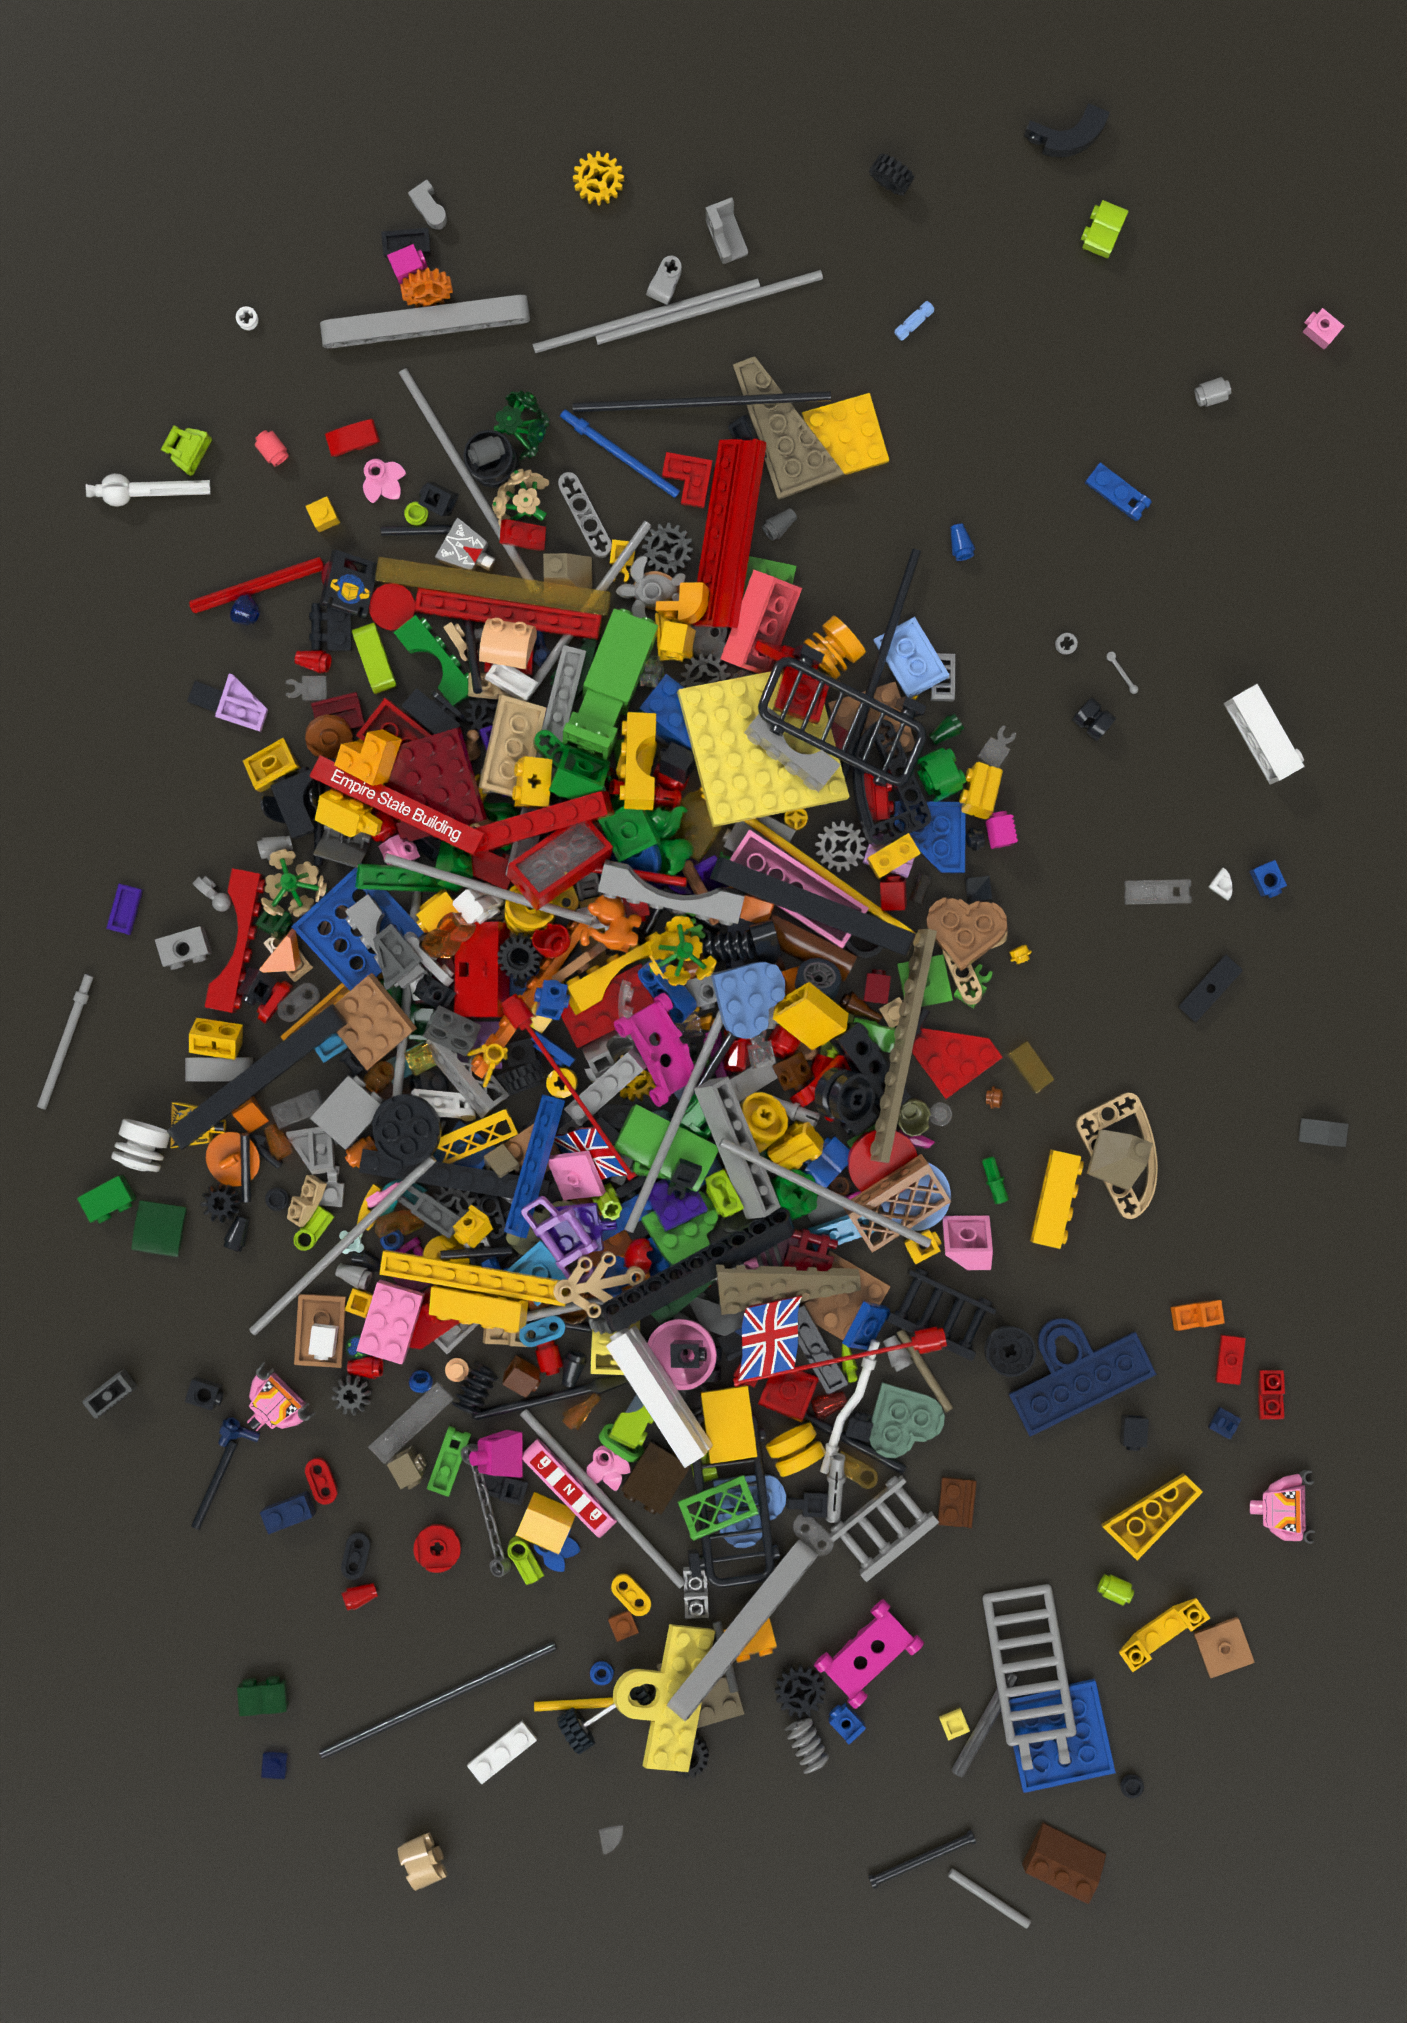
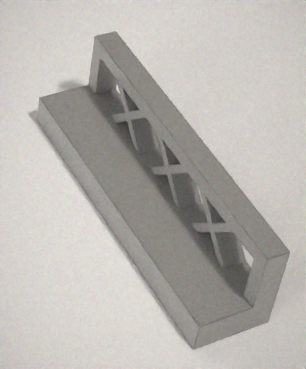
M429 1039L422 1046L481 1119L509 1097V1094L493 1075H491L487 1087H483L486 1074L483 1077V1081L474 1079L471 1062L476 1055L467 1056L468 1063L460 1062L457 1058V1052H452V1050ZM487 1088L495 1089L500 1097L493 1101L487 1094Z

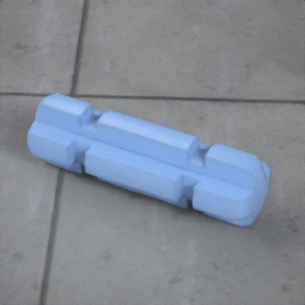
M925 301L920 306V310L917 309L904 321L903 325L901 324L895 329V335L900 340H904L909 335V332H913L925 321V317H929L934 312L933 305Z

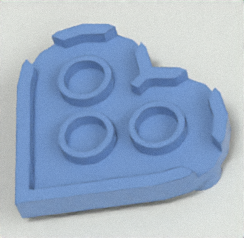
M754 962L711 975L721 1020L727 1031L733 1036L747 1039L759 1035L768 1028L769 1008L777 1005L785 997V979L777 965L767 962Z
M755 1474L744 1475L746 1482L756 1481ZM765 1474L770 1520H773L782 1512L786 1505V1493L777 1477ZM736 1477L713 1480L714 1486H717ZM750 1486L749 1490L755 1505H758L757 1486ZM728 1489L727 1492L740 1497L742 1489ZM722 1492L715 1494L716 1506H718L723 1494ZM725 1495L720 1508H735L738 1499ZM741 1501L739 1507L748 1506L747 1503ZM759 1509L758 1515L720 1529V1532L727 1533L761 1528ZM746 1511L736 1512V1514L739 1515ZM728 1513L719 1514L718 1523L731 1518V1515ZM762 1533L725 1537L724 1539L736 1548H747L755 1545L762 1538Z

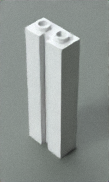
M636 1325L630 1329L624 1328L615 1332L610 1337L611 1342L606 1345L607 1349L678 1459L686 1468L705 1456L713 1444Z

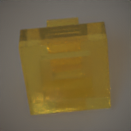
M422 1043L404 1053L412 1074L416 1076L436 1065L430 1048L426 1043Z

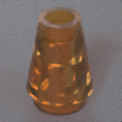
M276 1124L269 1125L263 1130L271 1155L275 1156L276 1160H281L293 1153L291 1148L293 1144Z

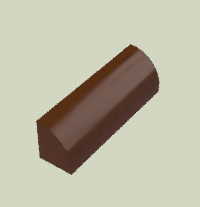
M774 914L772 915L771 919L774 923L781 951L802 962L813 958L828 960L839 969L842 977L841 981H845L857 956Z

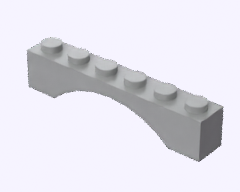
M605 860L598 892H602V895L607 898L615 899L619 896L626 898L627 902L639 904L641 901L649 903V906L655 909L667 907L671 908L674 913L686 915V912L696 914L695 917L703 920H709L710 918L719 919V923L724 925L738 924L745 892L723 886L698 895L671 894L646 883L634 872L630 865L611 860Z

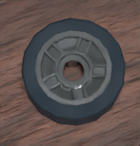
M813 958L803 962L798 968L795 988L798 989L810 982L833 1000L838 994L842 977L835 964L825 959Z

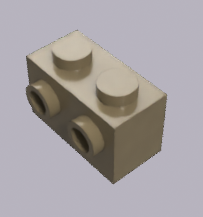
M411 1446L393 1456L387 1466L400 1489L407 1486L409 1490L421 1483L427 1463L422 1454H417L414 1447Z

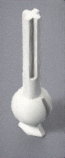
M114 473L106 476L102 484H96L95 486L86 484V497H103L107 504L115 507L125 505L129 502L130 497L211 494L210 480L129 483L125 476Z

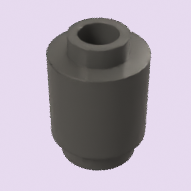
M490 436L470 444V450H468L470 461L472 464L476 463L478 467L498 460L501 455L505 454L504 446L498 436L494 438Z

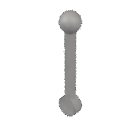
M1109 652L1106 655V659L1114 664L1130 687L1129 691L1132 694H1136L1139 690L1138 686L1133 685L1116 660V654Z

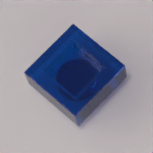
M264 1752L261 1778L285 1779L288 1753Z

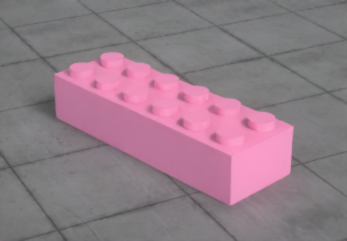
M751 830L747 832L730 858L733 862L866 914L869 909ZM778 906L840 948L844 947L851 934Z

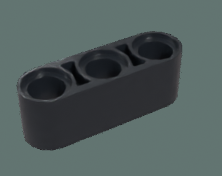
M769 919L749 925L758 962L774 964L779 967L781 972L785 971L773 920Z

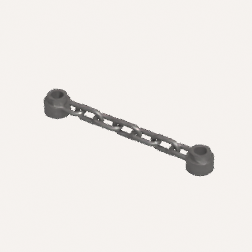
M469 1444L461 1449L462 1460L468 1465H471L469 1461L470 1453L478 1451L477 1444ZM471 1465L495 1558L490 1562V1570L494 1576L502 1577L510 1571L511 1562L504 1556L484 1474L479 1473L478 1468L475 1469V1466ZM479 1475L481 1476V1480H482V1483H480V1484H479L478 1478H477V1476H479ZM483 1490H484L485 1496H486V1498H484V1499H483L482 1493H481V1491H483ZM487 1505H488L489 1512H490V1513H488V1514L486 1513V1509H485V1506H487ZM491 1520L494 1527L492 1529L490 1528L489 1521ZM496 1535L497 1543L494 1544L493 1536ZM498 1550L500 1551V1555H501V1556H499V1557L497 1556V1552H496V1551H498Z

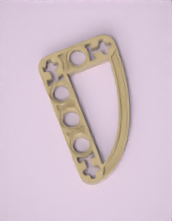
M1128 1092L1080 1115L1076 1120V1129L1090 1156H1092L1091 1143L1094 1139H1097V1135H1092L1088 1140L1085 1136L1090 1134L1086 1128H1081V1125L1084 1124L1083 1119L1092 1120L1093 1124L1090 1125L1092 1132H1096L1134 1113L1142 1138L1153 1143L1147 1162L1146 1183L1139 1200L1132 1187L1130 1190H1124L1121 1194H1116L1112 1189L1113 1184L1103 1181L1119 1213L1127 1219H1133L1146 1210L1153 1198L1157 1183L1158 1165L1154 1137L1145 1110L1137 1095ZM1124 1098L1134 1099L1135 1102L1132 1103L1133 1108L1124 1107L1120 1109L1123 1114L1119 1115V1111L1113 1103L1117 1102V1105L1120 1106L1126 1102ZM1105 1107H1110L1114 1111V1117L1111 1120L1106 1121L1102 1118L1101 1112ZM1130 1193L1131 1197L1126 1199L1131 1205L1135 1204L1133 1208L1134 1213L1124 1212L1123 1209L1126 1208V1204L1123 1200L1118 1202V1198H1123Z

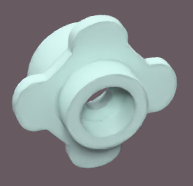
M342 1231L339 1235L340 1239H343L349 1232ZM363 1233L343 1251L344 1254L352 1251L358 1253L363 1251L364 1245L361 1242Z

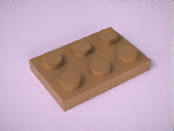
M301 1293L298 1295L294 1365L342 1367L347 1296ZM315 1323L339 1326L335 1355L329 1357L328 1360L314 1359V1355L308 1354L311 1329Z

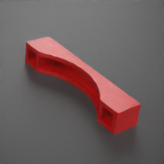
M596 792L474 828L486 835L477 853H485L541 834L615 815L609 792Z
M232 868L228 893L237 914V942L229 963L221 974L209 984L205 1002L206 1008L236 1013L237 1009H240L242 1006L241 999L243 996L237 992L247 972H244L246 962L250 963L252 949H249L251 939L254 940L257 927L254 926L255 916L259 917L261 903L258 902L260 893H264V887L266 886L263 879L264 875Z

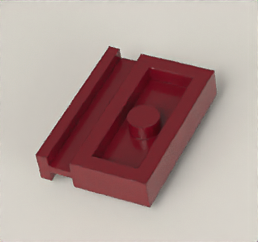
M357 692L311 703L314 718L326 714L336 715L343 718L350 725L351 730L363 727L365 724Z

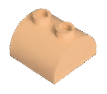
M488 618L482 632L479 661L526 669L537 638L536 627L526 625L523 622L513 623L503 621L500 618Z

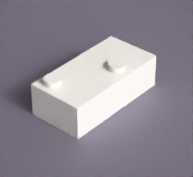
M1258 684L1224 703L1269 784L1278 782L1304 767L1302 763L1304 758L1301 752L1292 746Z

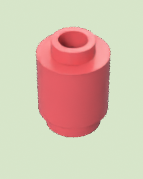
M265 430L255 438L257 440L255 447L269 464L272 463L274 467L280 465L289 457V454L286 452L287 448L273 431L267 432Z

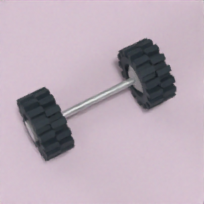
M648 1684L634 1687L630 1691V1698L643 1706L652 1703L655 1699ZM614 1703L586 1722L573 1707L556 1718L561 1733L565 1736L566 1741L569 1742L570 1747L573 1748L575 1753L580 1755L596 1744L592 1736L593 1734L589 1730V1725L616 1708Z

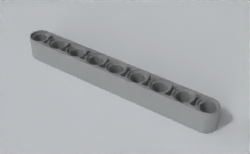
M514 295L329 319L320 322L323 347L338 348L523 324L530 321L527 296Z
M800 1539L795 1543L667 1704L668 1708L684 1721L688 1720L815 1561L818 1554Z

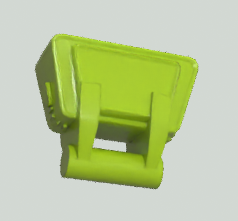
M173 425L160 450L167 454L170 453L172 462L189 476H192L209 447L212 438L205 431L191 428L183 431ZM180 436V441L178 442L176 448L173 449V446L177 438Z
M725 1170L705 1177L706 1193L712 1200L718 1215L722 1217L732 1216L734 1213L744 1209Z

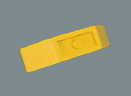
M1197 1598L1177 1604L1135 1632L1119 1653L1131 1671L1134 1672L1152 1659L1149 1654L1186 1628L1193 1631L1209 1620L1210 1617Z

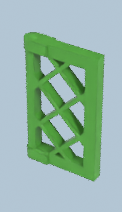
M744 1475L678 1501L690 1533V1538L693 1541L759 1514ZM739 1484L742 1489L740 1497L727 1492L729 1488ZM719 1492L723 1493L718 1506L705 1501L707 1497ZM725 1495L738 1499L733 1513L720 1508ZM700 1501L701 1503L696 1515L689 1513L687 1506ZM740 1502L747 1503L749 1511L737 1515L736 1512ZM703 1504L716 1508L711 1522L698 1517ZM719 1510L731 1515V1518L717 1524L714 1523ZM697 1519L708 1523L709 1527L697 1532L694 1525Z

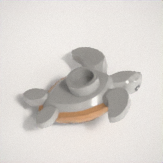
M646 556L638 557L631 566L630 574L635 583L633 585L623 584L616 590V593L622 598L634 597L636 599L632 606L633 616L641 619L642 617L647 618L645 608L656 609V601H679L680 583H683L686 577L683 573L676 574L673 578L659 571L644 573V567L647 562Z

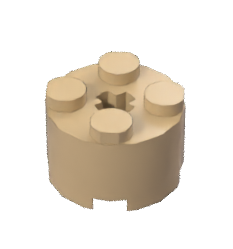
M430 1832L398 1847L401 1866L405 1865L406 1871L409 1874L406 1878L415 1891L447 1877L446 1869L441 1864V1860L444 1859L443 1853L439 1846L434 1847V1840Z

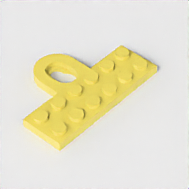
M669 1624L661 1671L633 1669L624 1673L615 1684L613 1700L618 1711L632 1719L651 1720L642 1765L647 1769L689 1772L701 1704L687 1721L681 1719L668 1708L667 1704L712 1648L715 1635L713 1629ZM643 1684H652L656 1689V1696L652 1703L643 1706L630 1698L632 1688L640 1687Z

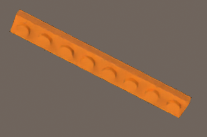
M570 920L567 925L571 936L568 950L556 958L545 957L539 966L541 969L537 975H533L526 984L527 989L523 995H518L519 998H523L529 1009L535 1004L536 988H541L544 980H552V976L557 973L580 940L582 929L588 928L589 925ZM505 1015L499 1022L500 1027L495 1034L492 1033L486 1040V1046L498 1044L504 1048L516 1031ZM483 1052L477 1054L471 1062V1065H473L471 1070L480 1078L484 1077L489 1068V1065L483 1059Z

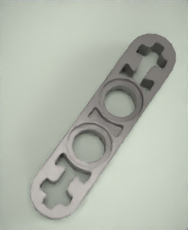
M570 472L562 474L558 480L559 489L592 553L599 558L607 557L611 553V540L583 486L575 474ZM567 478L570 481H575L573 488L577 493L570 499L567 496L572 495L568 487H563ZM580 498L586 501L587 505L584 510L577 511L573 508V503L576 499ZM589 519L597 522V528L593 532H588L584 529V523ZM602 531L603 535H599L602 543L608 544L605 546L606 551L602 552L600 549L596 551L597 542L595 538L590 541L589 537H594Z

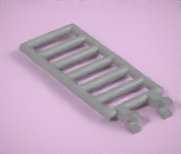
M1045 1584L984 1594L982 1599L1007 1744L1009 1746L1019 1745L1023 1770L1033 1769L1029 1743L1056 1739L1061 1765L1071 1763L1066 1738L1075 1736L1077 1731L1051 1585ZM1044 1594L1046 1609L995 1617L993 1602ZM1048 1618L1049 1633L999 1640L997 1626ZM1052 1642L1054 1652L1052 1657L1007 1664L1002 1662L1001 1650ZM1056 1666L1058 1680L1010 1688L1006 1686V1673ZM1060 1690L1062 1704L1011 1712L1009 1697ZM1064 1714L1066 1728L1015 1736L1013 1721Z

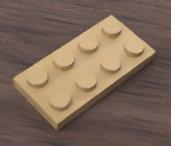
M505 695L499 696L479 788L512 797L513 787L517 782V776L514 775L515 763L524 756L536 757L537 750L534 748L533 739L542 730L546 707Z

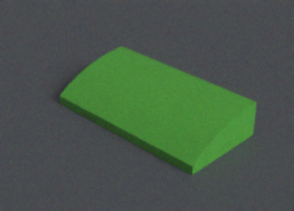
M636 1104L631 1108L614 1147L618 1153L651 1169L670 1121ZM679 1126L659 1173L670 1179L680 1158L701 1165L702 1172L693 1189H691L697 1192L719 1150L715 1144Z

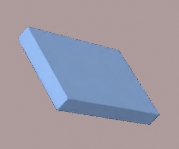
M915 616L898 625L885 662L905 695L913 698L949 678V673ZM884 634L874 639L878 650L880 649Z

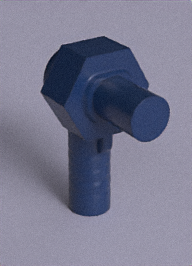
M537 631L535 641L537 650L533 660L541 667L551 651L546 647L543 631Z
M228 1418L223 1420L220 1426L219 1433L222 1436L218 1443L220 1446L226 1447L230 1439H237V1437L257 1442L260 1433L241 1427L240 1422L235 1418Z

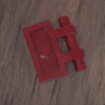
M795 1229L791 1237L799 1239L798 1245L788 1244L782 1267H796V1271H807L808 1267H816L817 1271L826 1272L831 1269L835 1257L826 1254L828 1247L836 1249L838 1240L831 1239L826 1234L820 1236L810 1233V1230ZM807 1243L819 1245L818 1250L806 1249Z

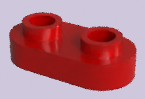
M285 980L282 983L278 981L272 989V996L265 1005H260L256 1012L259 1013L257 1019L266 1024L285 1000L293 986Z
M323 1458L311 1459L305 1467V1474L313 1496L320 1504H330L338 1495V1488L330 1466ZM314 1466H321L322 1472L316 1473ZM324 1487L330 1489L329 1495L323 1494L322 1489Z

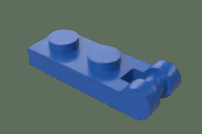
M1102 463L1098 464L1085 482V484L1135 521L1142 517V511L1152 503L1147 496L1138 492ZM1131 499L1137 502L1134 508L1128 505Z

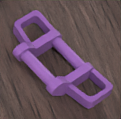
M540 1196L524 1206L521 1211L523 1217L532 1227L534 1234L542 1239L555 1258V1264L561 1269L567 1279L572 1274L567 1265L581 1256L589 1257L588 1254L599 1247L597 1242L592 1240L575 1216L576 1212L572 1207L558 1211L546 1197ZM538 1204L544 1205L553 1215L540 1224H537L529 1213V1210ZM567 1220L583 1244L564 1255L547 1230ZM584 1260L586 1266H588V1265H589V1261H588V1260ZM594 1266L579 1279L577 1284L588 1280L595 1270Z

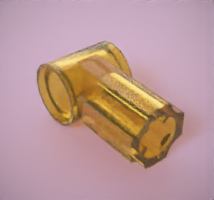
M842 1450L840 1451V1454L845 1456L844 1474L847 1478L866 1489L872 1488L877 1484L878 1474L873 1466L863 1463ZM864 1471H871L874 1474V1478L870 1482H864L861 1479V1474Z

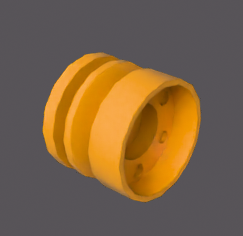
M832 616L822 625V629L826 634L825 638L814 632L812 636L817 645L809 638L803 644L825 654L822 662L819 664V668L837 679L840 673L835 666L845 672L847 666L843 659L846 657L849 661L855 663L866 651L852 631L839 618Z

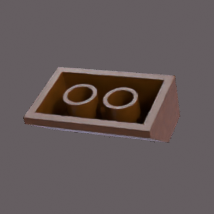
M1043 1822L1022 1866L1025 1873L1089 1904L1099 1885L1106 1853Z

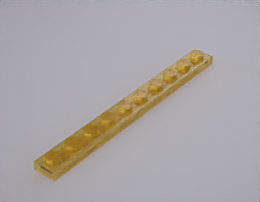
M378 557L375 578L376 581L603 616H608L611 592L383 557Z

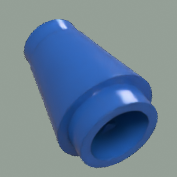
M964 524L953 525L950 527L952 555L955 556L957 561L972 558L975 547Z

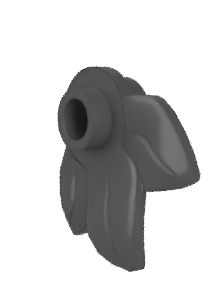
M692 625L691 628L696 630L693 643L694 658L699 659L700 654H703L704 657L712 654L713 661L721 658L726 645L725 640L728 636V628L695 627ZM714 628L719 629V635L716 637L712 633Z

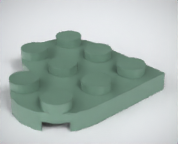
M882 1382L871 1418L874 1424L869 1439L871 1446L878 1454L886 1458H897L911 1450L915 1441L925 1442L926 1440L933 1439L941 1432L944 1426L945 1415L942 1406L935 1398L927 1394Z

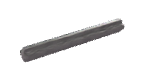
M1013 1672L1005 1674L1007 1688L1015 1687L1019 1680V1677ZM998 1689L952 1768V1772L959 1777H964L1001 1711Z

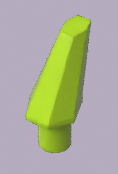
M842 1344V1357L853 1355L850 1347ZM855 1359L843 1361V1372L847 1374L848 1382H856L858 1380L856 1375L858 1367Z

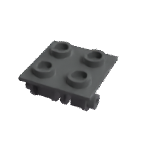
M324 825L325 831L313 855L358 868V864L362 863L372 842L371 835L360 832L350 838Z

